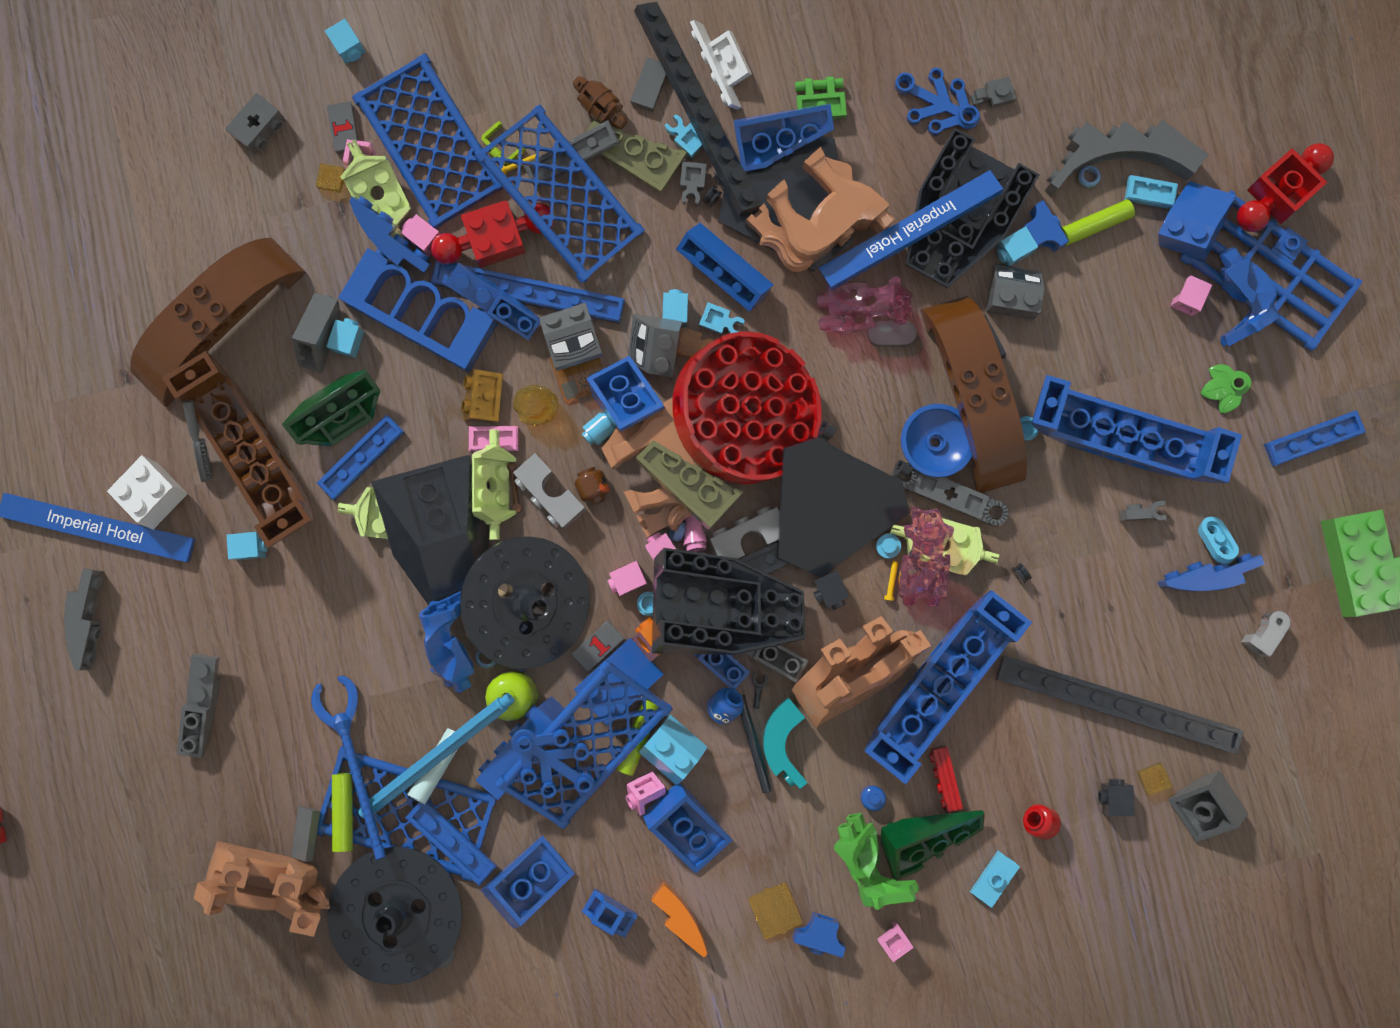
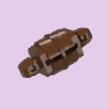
M577 76L573 81V86L580 93L577 100L587 111V114L599 123H604L608 120L615 128L623 129L628 121L620 112L623 105L613 94V91L608 89L602 82L588 81L585 77Z

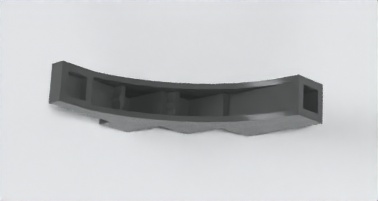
M1161 120L1156 127L1152 124L1144 135L1124 121L1119 128L1114 125L1106 136L1086 122L1081 129L1077 126L1068 137L1071 140L1066 147L1069 152L1061 161L1064 167L1060 171L1055 169L1046 181L1050 184L1045 191L1053 196L1067 177L1083 167L1115 159H1134L1150 162L1172 171L1187 181L1209 154L1164 120Z

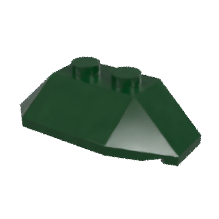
M366 369L343 375L301 402L282 423V426L296 444L333 446L373 420L380 388Z

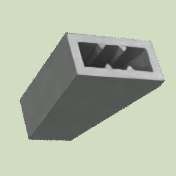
M314 293L292 336L299 367L322 373L330 350L327 348L335 319L339 320L341 315L338 299L330 295Z

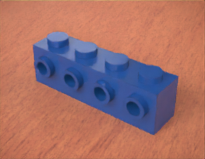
M702 223L687 231L676 248L680 254L749 312L763 301L774 285Z

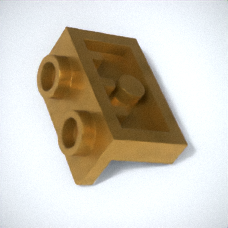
M474 369L465 375L463 388L466 389L465 399L461 403V413L464 414L463 420L469 421L473 419L498 422L502 373Z

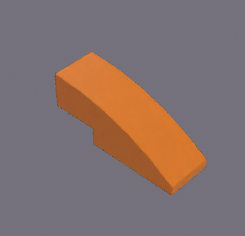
M664 880L653 894L651 901L669 915L665 920V926L705 958L707 946L695 916L681 896Z

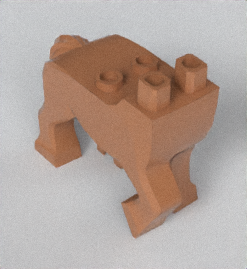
M821 147L806 159L802 165V168L829 194L818 205L810 220L797 214L791 207L788 200V186L785 180L770 191L766 197V201L774 209L782 227H778L771 222L765 203L759 207V211L754 216L751 215L746 219V224L761 237L760 245L773 248L784 266L793 272L806 270L811 264L823 258L836 245L839 244L842 247L851 238L854 231L866 232L871 228L876 234H879L888 229L895 220L887 211L890 205L871 187L853 181L851 166L848 163L826 157Z
M673 397L663 403L665 409L646 418L643 424H635L622 432L616 427L612 436L601 447L612 470L639 455L653 440L680 455L682 459L692 465L699 466L687 453L677 434L672 411ZM662 486L653 492L647 493L634 490L624 492L635 514L645 509L663 506L662 510L657 514H641L636 516L647 538L666 527L678 531L682 521L687 517L693 516Z
M880 616L863 626L866 635L855 646L847 648L842 640L838 639L822 648V658L792 688L796 700L808 715L811 723L817 728L895 682L922 652L931 647L922 631L919 630L914 633L913 631L900 630L892 634L893 630L884 618Z
M217 841L205 881L197 883L193 897L197 903L203 906L206 915L221 913L225 904L255 910L276 911L280 915L292 920L289 932L312 937L315 935L321 918L319 914L320 909H330L329 901L325 897L326 889L323 887L322 882L317 880L318 870L312 864L295 858Z

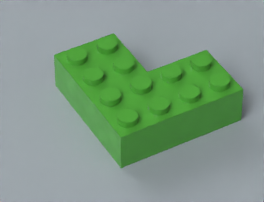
M1383 510L1321 521L1342 617H1358L1400 609V556L1393 557Z

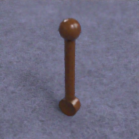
M509 463L507 468L510 472L514 500L512 510L520 513L522 506L518 501L517 486L514 482L516 479L513 473L516 470V465Z

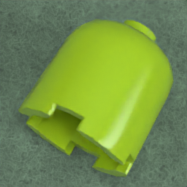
M519 671L504 672L494 678L487 687L485 695L487 706L498 697L502 698L505 693L513 696L515 702L498 717V719L505 721L523 719L531 707L537 705L539 697L537 685L527 674Z

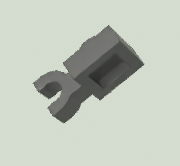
M1010 77L986 82L985 88L975 89V95L970 97L972 106L989 102L991 108L1010 104L1016 100Z
M1165 500L1154 502L1149 508L1142 509V504L1127 505L1126 510L1119 511V521L1146 519L1165 521L1167 520L1166 515H1158L1156 512L1157 507L1165 506Z

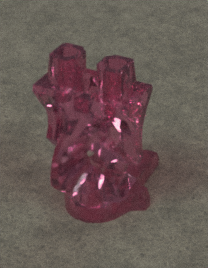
M899 276L893 277L889 280L888 285L879 288H869L868 283H844L833 290L827 286V292L817 296L819 309L829 308L830 316L820 318V329L839 335L851 334L875 328L876 323L873 322L872 316L881 315L889 316L896 324H906V319L914 318L911 307L912 292L902 287ZM857 290L858 295L853 299L850 298V292ZM872 297H876V302L873 305L866 306ZM858 316L865 317L864 323L857 324L854 320Z
M911 506V525H904L903 530L905 536L913 541V546L909 555H903L900 573L897 579L899 597L902 598L904 605L913 606L916 604L917 598H925V603L928 606H939L941 599H947L950 554L943 556V551L947 540L954 533V527L944 523L939 509L925 511L918 509L916 506ZM926 555L930 557V560L926 562L920 556ZM909 570H916L915 574H908Z

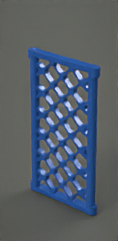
M425 53L366 89L354 94L352 99L357 106L361 107L429 218L428 223L437 229L504 188L483 163H481L483 169L480 175L467 174L469 163L478 162L473 154L480 151L482 147L431 66L432 62ZM419 67L422 68L417 77L407 75ZM401 78L397 89L387 87ZM406 79L417 81L416 89L413 93L402 91L403 83ZM422 83H431L434 87L430 96L418 94ZM380 91L377 101H367L366 98ZM385 91L397 94L393 105L381 102ZM401 95L413 97L410 108L398 107ZM417 99L429 101L426 112L414 110ZM443 102L447 108L442 116L430 114L433 103ZM381 107L392 109L390 120H379L376 114ZM397 111L409 113L406 124L402 125L393 122ZM413 115L425 117L422 128L410 126ZM433 118L442 121L438 132L426 130L429 119ZM446 122H455L459 129L454 136L442 133ZM393 127L405 129L402 140H391L388 134ZM409 131L421 133L418 144L406 142ZM426 134L437 136L434 148L422 146ZM442 138L454 141L450 152L438 150ZM458 142H468L471 147L466 156L455 154ZM408 146L417 149L414 160L404 161L401 156L404 147ZM422 150L433 152L430 164L418 162L419 154ZM438 154L450 157L446 168L434 166ZM454 158L466 160L462 172L450 169ZM421 166L429 169L426 180L415 179L413 173L416 167ZM434 170L445 172L442 184L430 182L431 174ZM450 174L462 176L458 188L446 186ZM466 178L478 180L476 191L463 190ZM492 181V186L479 193L482 182ZM428 187L441 188L438 200H428L425 195ZM446 190L458 192L454 204L442 202ZM462 194L474 196L458 205ZM442 206L453 208L440 217L437 215Z
M539 104L489 145L476 152L474 158L480 164L483 163L575 271L577 279L583 283L629 242L642 235L645 229L640 223L637 224L548 118L545 114V109ZM534 117L539 121L537 129L524 127ZM516 131L519 132V143L506 141ZM523 132L536 134L535 146L526 145L522 142ZM549 133L555 140L553 148L540 146L539 138L541 134ZM500 145L501 157L491 159L488 153ZM504 147L518 148V160L505 158ZM523 148L535 151V162H527L521 159ZM539 151L552 153V165L541 164L538 161ZM565 152L571 159L569 167L557 166L555 163L556 154ZM504 163L517 165L516 177L508 178L501 169ZM521 165L534 167V179L521 177ZM538 168H546L552 171L550 182L538 179ZM555 170L568 172V184L555 181ZM581 171L587 178L585 186L573 185L572 173ZM520 182L532 183L534 185V195L524 198L518 190ZM537 185L550 186L551 198L538 197ZM554 187L566 188L568 190V200H556L554 198ZM572 189L584 191V203H577L571 200ZM597 190L603 197L601 205L589 204L588 192ZM536 202H548L550 204V215L540 216L534 209ZM553 204L566 205L567 217L554 216ZM570 206L582 207L584 209V219H572L570 217ZM588 208L600 210V222H593L587 219ZM605 210H614L619 216L617 224L604 222ZM553 220L566 223V234L557 236L550 228ZM570 223L583 225L582 237L570 235ZM587 225H594L600 228L599 239L586 236ZM603 227L616 229V241L603 238ZM629 228L632 234L621 242L619 239L620 229ZM569 239L582 242V253L573 255L566 247ZM587 241L599 244L598 256L586 254L585 247ZM603 244L615 246L606 256L602 255ZM585 258L598 261L588 271L582 266Z
M607 659L599 666L600 670L542 733H554L562 726L573 727V736L569 738V743L572 742L575 746L579 741L592 740V749L589 750V755L593 756V764L579 767L578 760L575 759L576 766L573 769L577 772L581 770L594 771L596 776L594 778V787L587 793L578 792L579 795L574 801L563 800V792L575 789L574 784L562 785L563 775L554 771L552 772V777H559V785L556 786V792H560V800L558 802L546 803L543 797V802L540 804L530 797L541 795L540 789L527 791L526 785L523 783L524 790L521 792L510 785L513 781L517 783L522 782L519 775L522 771L521 758L504 776L501 775L495 782L499 789L515 797L562 829L568 826L571 822L570 819L656 724L673 710L670 704L657 697ZM612 673L622 681L609 683L607 676ZM631 686L640 695L628 696V687ZM624 687V696L622 698L610 699V690L612 688ZM596 688L600 690L605 689L607 692V698L603 701L593 702L590 695ZM647 699L659 706L656 711L646 709ZM643 700V709L641 711L629 712V702ZM625 703L624 713L611 715V705ZM606 705L608 714L603 717L594 718L593 708ZM579 707L590 709V717L588 719L575 720L574 713ZM631 717H644L645 723L639 729L635 727L630 728L629 719ZM626 719V728L612 730L613 720ZM608 721L609 729L607 732L594 733L595 723ZM591 725L590 734L576 735L577 726ZM627 734L629 740L623 747L613 746L614 736ZM609 737L610 745L608 747L595 748V740L597 738ZM577 751V754H583L585 751ZM607 752L611 754L612 759L606 765L596 764V756L598 754ZM531 754L532 764L540 765V759ZM540 766V773H539V774H536V780H537V779H540V780H541V784H542V775H541V766ZM525 775L524 777L531 778L533 775ZM582 782L580 786H585L588 782ZM545 788L544 791L549 792L553 788ZM561 807L563 813L559 816L549 810V808Z
M343 746L339 749L333 774H340L343 762L347 760ZM356 753L360 769L364 766L373 768L375 778L365 784L366 787L373 782H378L381 789H383L382 778L387 773L398 777L408 769ZM332 777L320 811L317 835L322 837L324 835L332 837V823L330 825L324 824L329 807L332 809ZM441 778L436 788L445 790L446 800L439 805H434L429 797L428 802L436 810L445 803L450 804L454 816L448 820L457 819L462 827V833L471 842L473 841L469 836V831L480 826V833L475 845L481 850L497 799L489 792ZM406 790L403 791L407 799L404 804L396 807L390 801L391 810L384 815H379L378 812L375 813V821L380 824L383 830V835L380 836L383 848L399 847L391 844L392 840L390 838V834L397 829H402L407 838V842L401 847L415 849L414 841L424 836L421 834L411 838L406 830V825L410 822H403L398 814V809L404 805H410L412 810L415 807L413 804L415 799L410 798ZM458 794L468 797L470 807L461 813L457 812L452 802ZM482 802L488 803L484 820L480 818L476 807ZM353 804V815H355L359 822V828L353 832V843L373 849L366 830V824L362 822L358 814L361 807L356 808ZM471 810L474 812L478 823L470 828H466L461 820V815ZM393 813L399 822V826L388 831L382 822V818ZM428 839L431 849L426 854H433V858L443 865L449 873L462 876L463 880L472 881L452 860L445 861L439 859L438 848Z

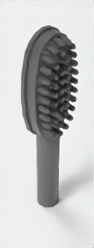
M184 400L182 403L188 430L193 442L201 482L208 481L213 478V474L211 473V463L205 439H200L199 427L193 400Z

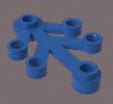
M933 68L928 75V80L931 84H934L937 95L916 85L915 79L910 73L904 72L899 74L894 84L895 90L899 94L906 95L910 93L931 104V106L925 108L911 109L906 117L910 125H917L921 119L944 112L953 115V117L941 121L938 119L932 120L928 126V133L930 135L938 136L942 130L958 125L963 129H972L979 123L980 113L975 106L969 105L964 90L965 83L962 79L956 78L952 80L949 86L951 94L956 95L959 105L957 106L950 101L943 80L944 73L942 69ZM937 73L940 78L934 79L932 74ZM906 83L908 88L904 89L900 87V84ZM959 84L961 89L956 90L953 85ZM916 114L918 116V119L913 120L911 119L910 115ZM969 115L971 121H966L963 116ZM937 125L939 130L935 131L931 126Z
M521 729L513 735L511 744L513 750L521 754L522 771L520 776L522 783L525 785H531L536 781V772L532 768L531 754L540 759L542 775L540 790L544 798H552L556 794V786L552 781L551 767L574 783L575 789L580 793H587L594 787V779L591 772L587 770L577 772L560 760L575 757L578 761L586 760L589 756L586 744L578 743L572 747L545 750L539 746L555 743L558 747L566 746L569 743V735L566 730L559 729L554 733L535 735L528 729ZM561 735L566 737L562 741L557 740V737ZM522 741L529 742L527 745H520ZM578 750H585L583 754H577ZM528 773L533 775L531 778L524 777ZM582 782H588L587 785L580 786ZM546 787L553 788L549 792L544 791Z

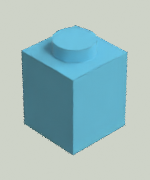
M346 19L325 30L345 64L358 60L366 52Z
M1025 226L1001 240L996 246V253L999 260L1010 267L1033 254L1038 245Z
M677 289L669 290V293H663L662 318L682 321L681 328H687L688 293H683L682 290Z
M344 318L343 322L335 319L327 348L334 353L356 359L365 331L354 320Z
M258 532L227 534L228 559L237 561L266 558L265 552L268 551V548Z

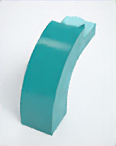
M787 697L772 711L765 724L763 751L767 763L775 776L784 770L786 773L782 776L790 786L793 787L796 784L801 789L808 782L789 761L785 751V742L789 732L805 717Z

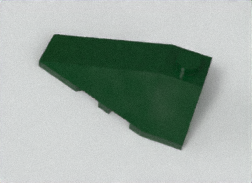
M983 810L905 818L896 822H890L886 826L881 827V845L894 880H900L925 868L922 863L933 856L939 859L950 845L959 846L984 830L985 813Z

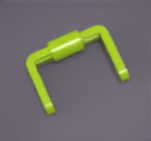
M500 121L496 122L482 135L481 139L485 146L490 144L488 138L502 127L503 124ZM497 147L489 152L493 158L501 157V151ZM518 149L507 159L516 160L518 158Z

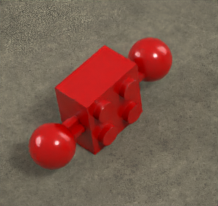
M1315 143L1308 146L1301 156L1293 148L1289 150L1247 189L1256 200L1248 201L1239 208L1237 213L1238 225L1247 232L1260 231L1268 224L1270 214L1281 224L1285 222L1327 183L1320 174L1328 171L1333 165V150L1323 143Z
M504 200L462 214L461 218L467 234L456 237L451 233L439 234L431 244V252L439 263L449 265L460 259L462 251L472 248L479 267L482 268L524 254L525 250L519 235L520 232L530 230L536 234L542 233L525 213L524 216L514 219L508 201ZM536 203L534 209L540 216L550 215V207L547 204Z

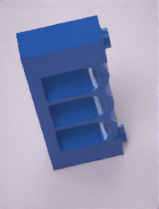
M367 248L338 297L347 306L467 373L471 371L498 325L497 321L489 316L484 309L481 308L479 310L473 307L470 310L461 299L455 297L443 298L442 294L432 283L426 281L414 282L413 278L403 267L392 264L389 258L379 249L374 252ZM396 275L403 276L406 279V287L390 315L371 306L388 278ZM428 291L435 294L436 302L418 332L400 321L414 297L421 292ZM460 308L465 312V320L449 349L429 338L446 310Z

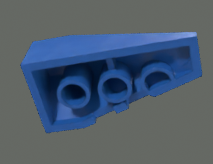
M831 104L733 120L740 162L744 171L768 167L775 161L793 153L798 148L807 143L809 144L834 129Z

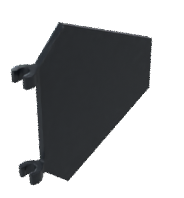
M821 136L793 151V153L775 161L768 167L750 170L745 173L761 205L765 203L769 211L770 220L774 225L782 227L774 209L766 201V197L783 180H785L788 186V200L791 207L797 214L810 220L818 205L829 195L802 168V165L820 147L826 157L838 161L835 138ZM715 172L713 178L723 188L718 223L760 244L761 237L746 224V219L751 215L754 216L759 209L738 216L719 176ZM852 235L842 247L839 244L836 245L823 258L811 264L807 269L813 272L849 247L853 243ZM765 246V247H767L768 249H770V250L776 252L773 248H771V247H769V246Z
M826 421L822 422L816 438L783 448L777 554L778 558L820 578L910 513L902 481L910 474L913 468L908 463L899 459L895 465L893 475H890L827 443L833 437L837 428Z

